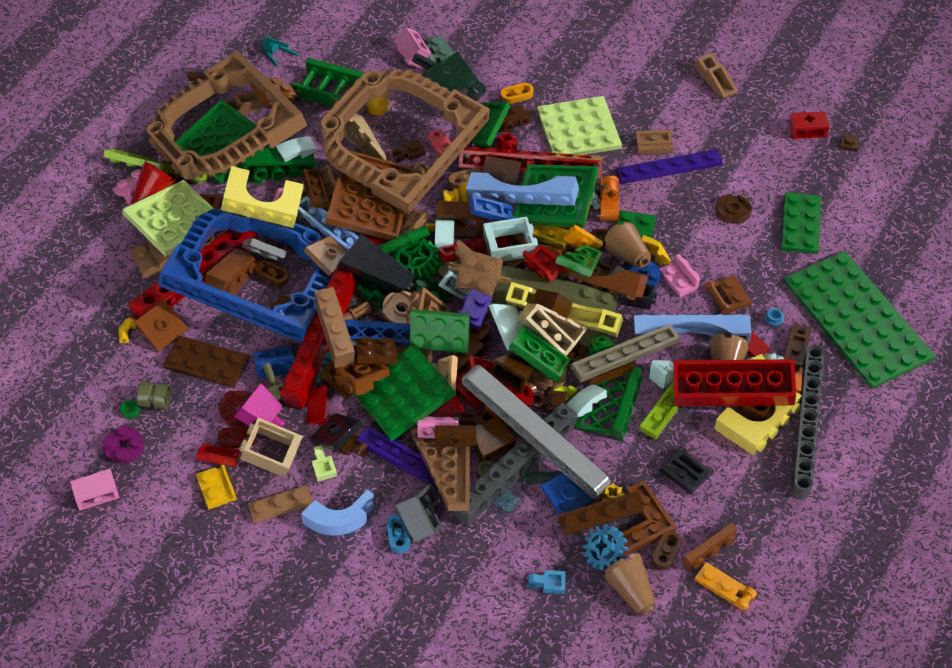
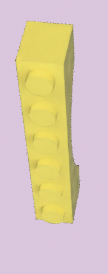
M511 282L506 302L508 305H515L516 308L524 309L527 304L532 303L536 290ZM574 303L567 317L590 330L613 337H618L623 321L622 314Z

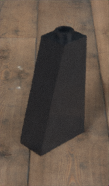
M362 234L336 266L338 270L351 271L355 277L392 293L409 292L414 285L412 281L415 275Z

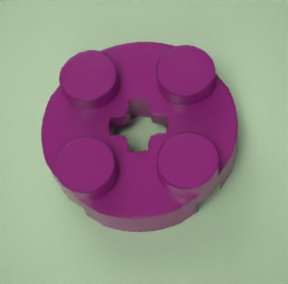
M121 425L106 436L102 445L105 456L111 462L119 464L135 461L143 452L144 442L142 435L136 429L129 428L127 425ZM127 442V448H119L121 443Z

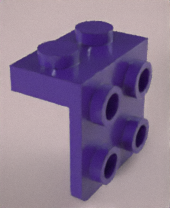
M471 289L469 295L464 296L461 310L458 309L457 313L470 314L469 327L479 330L493 297Z

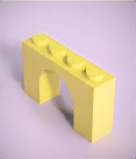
M231 166L221 210L294 228L304 184L286 180L282 196L278 200L262 202L254 199L246 189L249 170Z
M796 392L795 405L773 406V416L768 420L760 422L748 420L727 407L716 419L714 429L754 455L757 451L761 452L765 448L766 441L769 438L773 439L777 435L780 426L784 427L788 423L789 416L792 413L796 414L799 411L802 395Z

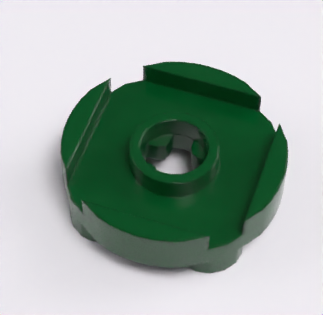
M429 276L428 279L420 278L416 280L413 286V292L424 287L445 304H447L451 295L450 292L438 285V279L433 276Z

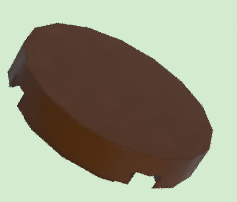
M727 194L718 199L715 207L716 214L723 221L739 224L745 222L750 217L752 212L751 203L742 195L732 196L733 194Z

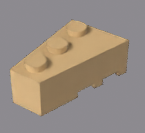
M527 304L516 318L522 325L566 356L588 329L539 304Z

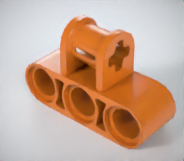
M610 175L600 179V221L618 222L619 178Z

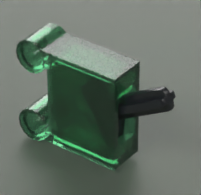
M458 51L439 63L418 53L414 54L412 62L427 69L422 76L429 78L434 83H438L441 87L447 88L448 91L452 92L455 89L461 93L467 89V96L475 101L480 100L486 93L485 84L479 81Z

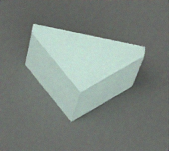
M449 270L438 285L463 300L464 296L469 295L470 291L456 287L458 271Z
M653 360L649 379L664 390L673 382V363L668 360Z

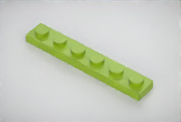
M116 149L104 150V157L110 158L111 162L120 163L122 161L126 162L127 166L136 167L137 165L142 166L147 161L166 172L167 175L170 173L174 174L175 178H183L179 173L175 174L171 166L165 161ZM201 174L202 178L195 177L191 179V182L201 183L208 180L209 174Z

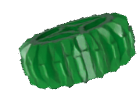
M425 239L415 241L416 243L413 245L411 243L393 251L392 258L415 275L412 281L414 284L420 278L428 279L430 275L435 276V270H439V265L441 264V258L438 255L436 245H433L431 241L427 242Z

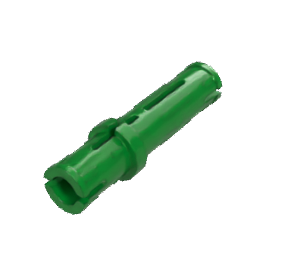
M425 224L415 230H408L406 234L378 247L389 254L411 243L412 245L415 244V241L430 236V233Z

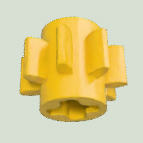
M612 483L599 495V499L606 501L625 494H621L622 487Z

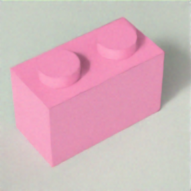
M406 27L394 41L398 47L397 51L403 55L405 63L409 66L420 67L412 62L415 53L426 58L432 54L418 32Z
M111 469L101 470L95 474L70 481L79 511L119 498Z

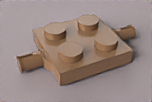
M466 250L461 264L450 261V265H448V269L458 271L455 286L469 291L473 289L493 296L498 283L509 286L511 278L501 276L502 259Z

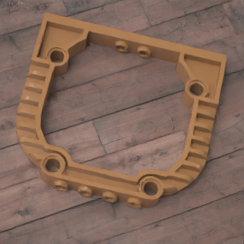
M236 51L204 71V79L198 78L196 84L192 85L190 83L187 85L188 89L185 91L181 89L179 90L180 94L177 96L171 95V99L168 102L164 101L162 108L156 110L157 115L155 119L152 118V123L147 126L146 131L150 136L148 141L151 146L156 149L161 157L163 156L165 162L171 166L175 174L179 173L184 179L189 180L195 177L202 178L201 174H209L213 177L215 173H227L226 170L231 168V166L236 167V164L239 162L243 164L246 162L245 159L247 157H254V153L258 150L262 152L264 150L263 147L267 144L272 149L305 128L307 123L302 112L239 51ZM254 82L261 93L264 92L269 101L272 100L274 102L268 116L259 119L255 129L213 154L199 156L191 150L182 151L173 141L175 135L171 127L174 122L185 112L216 93L224 94L231 90L232 87L248 86Z
M394 69L390 72H387V70L380 72L370 70L365 72L361 78L356 79L354 85L346 90L339 101L335 102L333 108L324 114L321 121L324 153L330 164L339 172H343L346 176L352 177L355 181L364 184L365 187L371 188L374 195L409 214L487 123L490 109L455 89L450 92L447 88L441 87L429 78H425L419 73H413L412 70L401 71V69ZM387 90H402L413 94L443 111V119L446 122L454 123L457 137L450 146L447 145L443 154L434 160L432 167L424 176L419 173L399 174L394 168L381 170L352 154L341 144L345 135L344 126L368 99L380 98Z

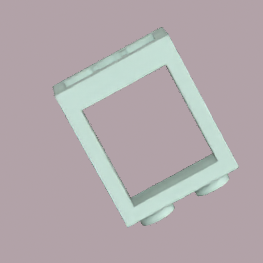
M527 217L483 224V236L489 256L502 259L503 262L523 259L522 252L526 250L530 254L538 247L537 238H533L532 223L529 224ZM519 233L524 234L526 244L504 248L497 247L495 237Z

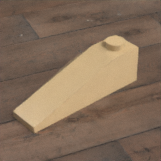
M356 113L344 126V137L366 155L386 160V155L361 115Z

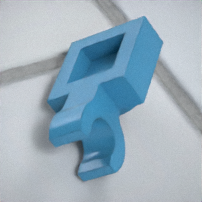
M544 570V575L529 574L528 588L543 587V593L564 594L566 572Z

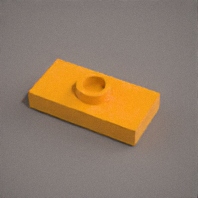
M577 225L572 226L563 234V240L576 248L587 245L598 250L603 246L600 239Z

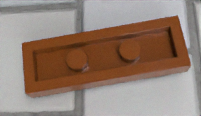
M730 523L686 554L683 566L688 571L693 567L697 569L704 563V559L709 556L711 558L716 556L721 547L724 545L730 546L736 540L737 527Z

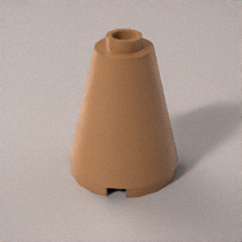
M623 222L624 224L614 225L608 231L604 240L606 242L605 249L608 253L637 268L647 266L651 260V255L636 227L629 222Z
M717 334L711 337V360H744L749 347L745 339L736 335H731V338L724 337L725 334Z
M639 553L629 555L630 560L621 559L607 568L602 575L637 614L642 613L644 616L654 610L653 606L656 602L642 557Z

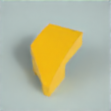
M643 235L642 240L651 255L655 256L654 262L663 265L671 264V260L661 243Z

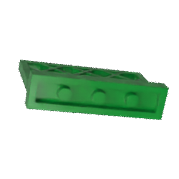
M634 367L632 372L622 375L628 377V380L621 384L617 380L619 377L596 384L607 390V396L612 401L603 405L599 400L597 404L600 407L579 417L576 429L589 433L613 436L615 440L623 442L643 382L642 368ZM614 381L617 386L608 390L605 385ZM621 390L623 395L615 399L612 394ZM616 405L618 411L610 415L607 409ZM604 412L607 417L598 421L595 415ZM588 418H592L595 422L590 426L582 425L583 421ZM608 421H611L613 424L612 429H605L601 425Z

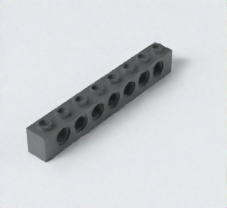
M561 403L544 421L564 438L576 427L578 414L564 403ZM523 438L470 487V511H453V515L467 527L470 526L540 461L544 455Z

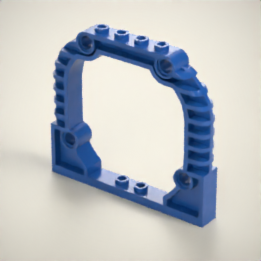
M215 208L201 214L193 222L184 239L176 246L161 270L158 286L302 343L317 311L314 304L315 291L326 289L332 275L328 276L304 252L307 246L321 240L318 232L297 223L294 224V228ZM226 228L237 232H248L251 230L293 247L298 256L311 261L314 274L303 293H293L290 302L275 305L274 309L270 310L202 283L203 276L199 272L202 261L200 252L207 240L217 231Z

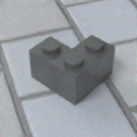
M432 483L411 491L395 505L398 515L403 519L407 532L412 536L414 542L435 534L442 527L433 509L441 500Z

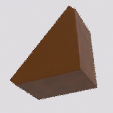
M537 289L531 304H539L567 319L573 303L559 293Z

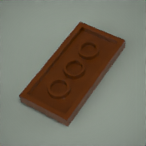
M179 335L163 363V368L235 388L250 356Z

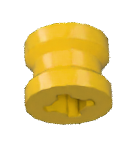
M453 189L452 191L443 190V200L459 202L458 189Z

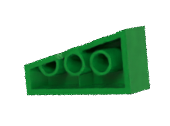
M264 148L262 152L258 150L254 153V157H247L245 159L246 162L243 164L239 162V168L249 170L247 183L255 182L256 184H261L263 180L273 179L274 181L282 180L285 176H289V178L302 176L303 169H315L316 165L314 153L304 158H301L299 155L284 162L277 148Z

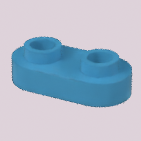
M398 514L389 516L387 519V532L390 549L394 553L403 554L410 548V536L407 532V527ZM399 524L401 527L395 528L394 525ZM398 542H402V543H403L402 546H397L396 544H397Z

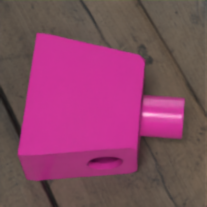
M262 384L252 392L234 416L248 426L251 423L255 424L257 418L283 427L285 424L283 420L276 416L282 409V405Z

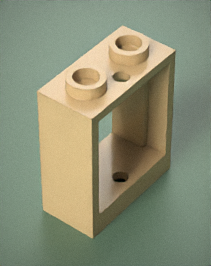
M257 418L256 423H251L247 431V435H250L248 441L244 439L239 451L243 452L240 459L286 477L303 436ZM257 433L290 446L283 463L250 450Z

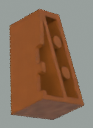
M235 248L206 273L205 284L235 295L249 275L255 271V255Z

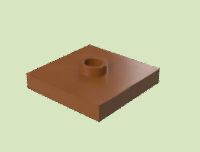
M165 299L134 322L157 352H160L177 339L179 335L181 336L189 329Z

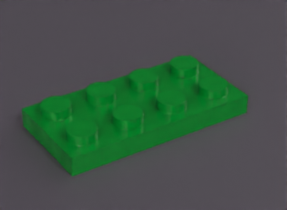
M785 192L781 250L818 254L821 196Z

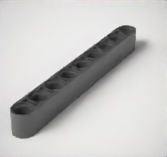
M816 344L810 345L807 348L803 365L802 396L800 400L801 406L799 409L792 481V494L800 500L809 497L814 478L824 363V349Z

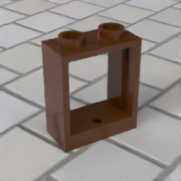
M438 201L437 220H446L445 218L476 219V224L454 223V238L474 239L481 237L483 224L485 223L482 221H485V217L471 214L469 202Z

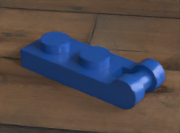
M471 195L468 198L470 212L473 215L497 221L515 219L512 215L513 206L510 204Z

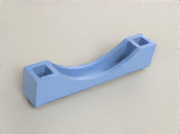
M471 172L466 187L469 197L475 195L499 202L575 206L579 190L577 179L572 176H557L540 184L517 186L503 183L493 178L489 173Z
M634 315V338L670 324L677 334L701 333L710 336L725 334L724 337L731 338V335L742 337L748 343L751 340L750 315Z

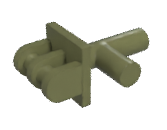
M265 363L263 368L270 386L267 390L280 404H283L284 401L280 395L283 384H279L275 379L271 364Z

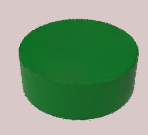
M134 400L123 402L120 405L121 416L125 419L137 417L140 413L138 403Z

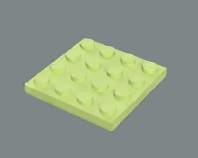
M604 96L537 106V112L552 153L586 155L622 149L620 138Z
M182 180L124 208L123 215L167 257L182 242L193 222L201 214L207 213L214 208L186 181Z

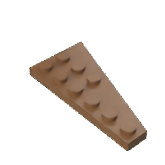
M411 427L410 434L448 511H470V446H436L435 438H418V427Z

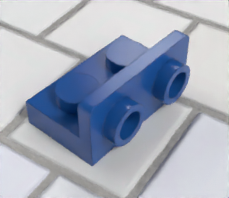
M291 345L253 352L258 379L267 378L263 368L265 363H270L274 376L288 374L295 360Z

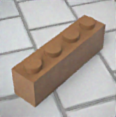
M334 287L315 291L314 304L334 367L338 368L354 364L355 351Z

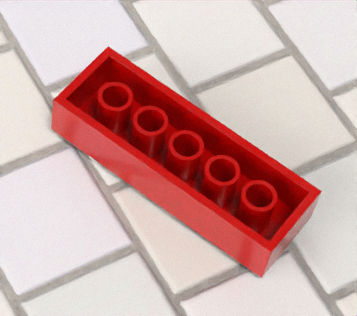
M673 360L674 406L795 405V360Z

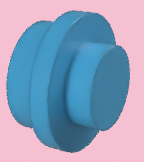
M772 308L765 314V321L770 326H780L784 321V315L781 310Z

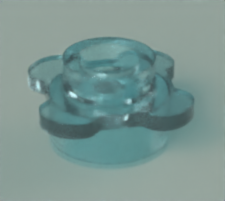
M505 490L501 497L496 498L495 502L505 512H511L516 505L520 504V498L512 495L510 490Z

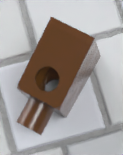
M512 351L495 359L490 374L498 381L521 394L530 382L535 367H532L525 359L514 354Z
M477 414L471 419L473 424L476 425L477 445L474 446L480 462L489 461L515 446V437L496 417L486 421L482 414Z

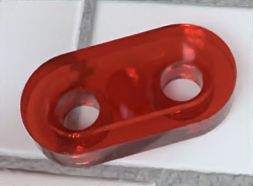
M250 426L223 428L217 435L219 445L227 448H240L243 440L246 437H250V435H247ZM258 433L256 434L252 446H254L258 442Z

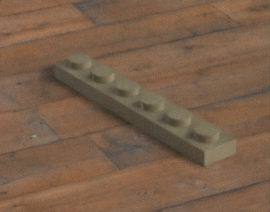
M668 324L571 364V369L579 381L583 382L679 343L680 337L673 327Z

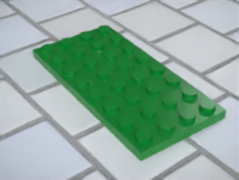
M846 251L783 279L786 286L871 389L935 360L936 355Z

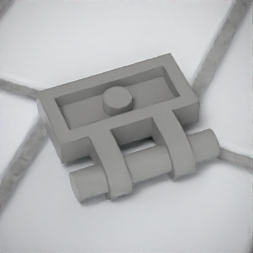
M248 238L247 241L244 240L242 243V248L247 249L248 252L263 255V258L277 261L278 259H284L287 252L254 238Z

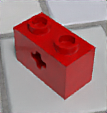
M825 111L791 113L789 128L792 139L827 138L829 123Z

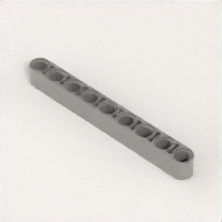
M475 365L462 378L464 386L589 496L597 498L609 486L610 479L605 473L483 367Z

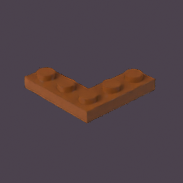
M644 480L626 488V494L639 491L645 510L641 515L645 521L623 532L622 538L628 541L624 544L628 548L627 551H623L625 556L661 539L665 532H675L677 526Z

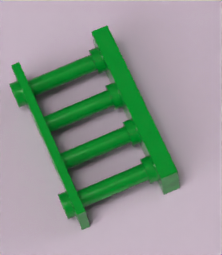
M308 57L305 62L308 74L301 84L292 82L291 86L296 93V98H303L333 107L335 102L343 97L339 94L344 86L347 84L353 86L356 79L361 78L364 73ZM314 76L323 77L317 89L308 87ZM329 81L339 82L332 93L323 91Z

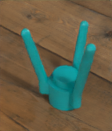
M266 36L262 40L263 53L270 58L276 67L279 65L270 52H276L280 48L290 54L299 56L298 53L289 49L290 45L273 39L270 36Z

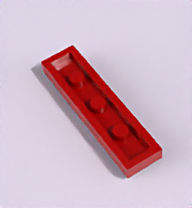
M484 236L463 241L473 252L481 254L488 252ZM495 237L498 248L510 246V239L508 237ZM457 243L437 248L439 257L446 263L458 260L455 251Z

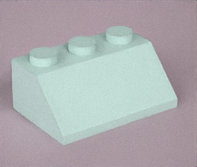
M488 305L507 351L512 352L508 347L523 326L516 320L522 310L518 312L515 305Z

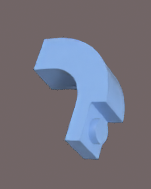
M366 490L353 505L343 510L328 509L314 500L301 513L302 522L313 531L325 535L334 536L351 533L367 523V514L374 508V494Z

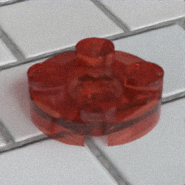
M228 391L225 393L219 403V414L225 423L236 427L246 425L234 417L237 413L234 407L242 406L252 393L247 391Z

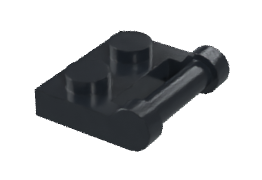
M680 447L661 465L659 470L690 495L714 473L712 468L704 466L688 454L687 450L683 447ZM681 459H683L685 462H687L688 464H690L692 467H694L696 470H698L701 474H698L696 471H694L692 468H690L688 465H686L684 462H682Z

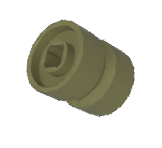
M142 381L137 393L138 406L151 408L154 405V408L167 410L171 400V385L161 383L155 386L153 382Z

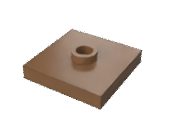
M332 236L309 245L304 250L328 276L333 275L340 259L347 252Z

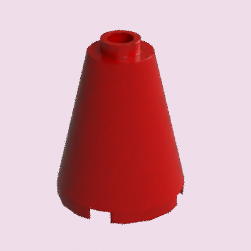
M145 161L130 203L135 204L172 186L176 179Z

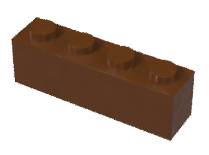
M635 491L559 514L558 520L563 536H567L641 514L645 510L639 491Z

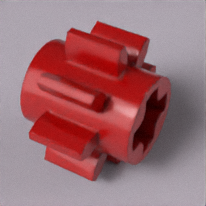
M503 133L501 138L497 137V148L517 150V137L514 138L512 133Z

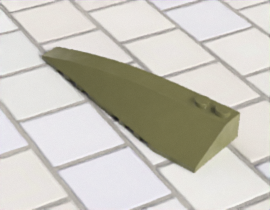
M441 259L439 270H435V273L444 277L451 270L448 269L449 262L446 263ZM461 259L455 260L454 263L461 264ZM504 265L501 267V276L511 278V282L535 290L542 289L559 293L574 304L612 312L616 311L619 295L555 278L550 283L545 278L541 279L536 272ZM498 283L492 296V304L508 305L506 297L510 285ZM587 329L576 345L590 348L589 338L605 334Z

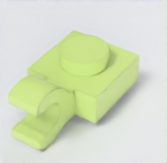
M322 445L314 447L316 460L312 461V466L317 482L336 477L337 472L332 456L325 457Z

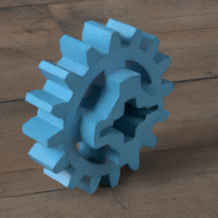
M604 524L603 528L596 526V532L590 530L591 537H585L588 543L582 546V548L587 550L583 556L589 558L587 563L593 564V568L605 571L619 561L620 558L626 559L623 551L628 550L624 546L628 541L622 538L624 533L618 531L616 527L612 526L610 528L606 524Z

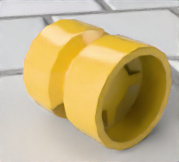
M388 90L380 98L367 100V111L370 114L379 116L388 111Z

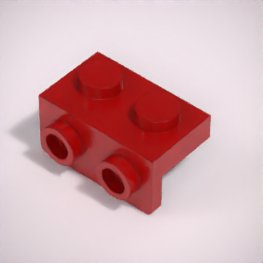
M542 244L530 254L526 250L522 252L525 258V265L529 269H535L541 279L545 278L550 283L567 269L555 263L557 257Z

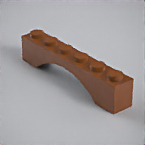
M543 245L556 257L560 255L565 256L567 253L566 250ZM567 268L558 276L564 279L569 277L575 278L574 282L580 284L588 282L591 283L590 287L600 290L602 287L607 288L608 293L618 295V292L624 294L625 298L635 300V297H643L648 275L632 270H623L608 276L592 274L591 277H584L576 271Z

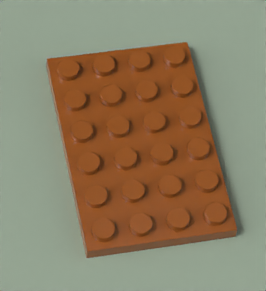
M348 150L381 170L394 168L399 174L413 173V167ZM339 172L325 223L390 241L399 237L404 212L374 195L371 188H367L352 177Z

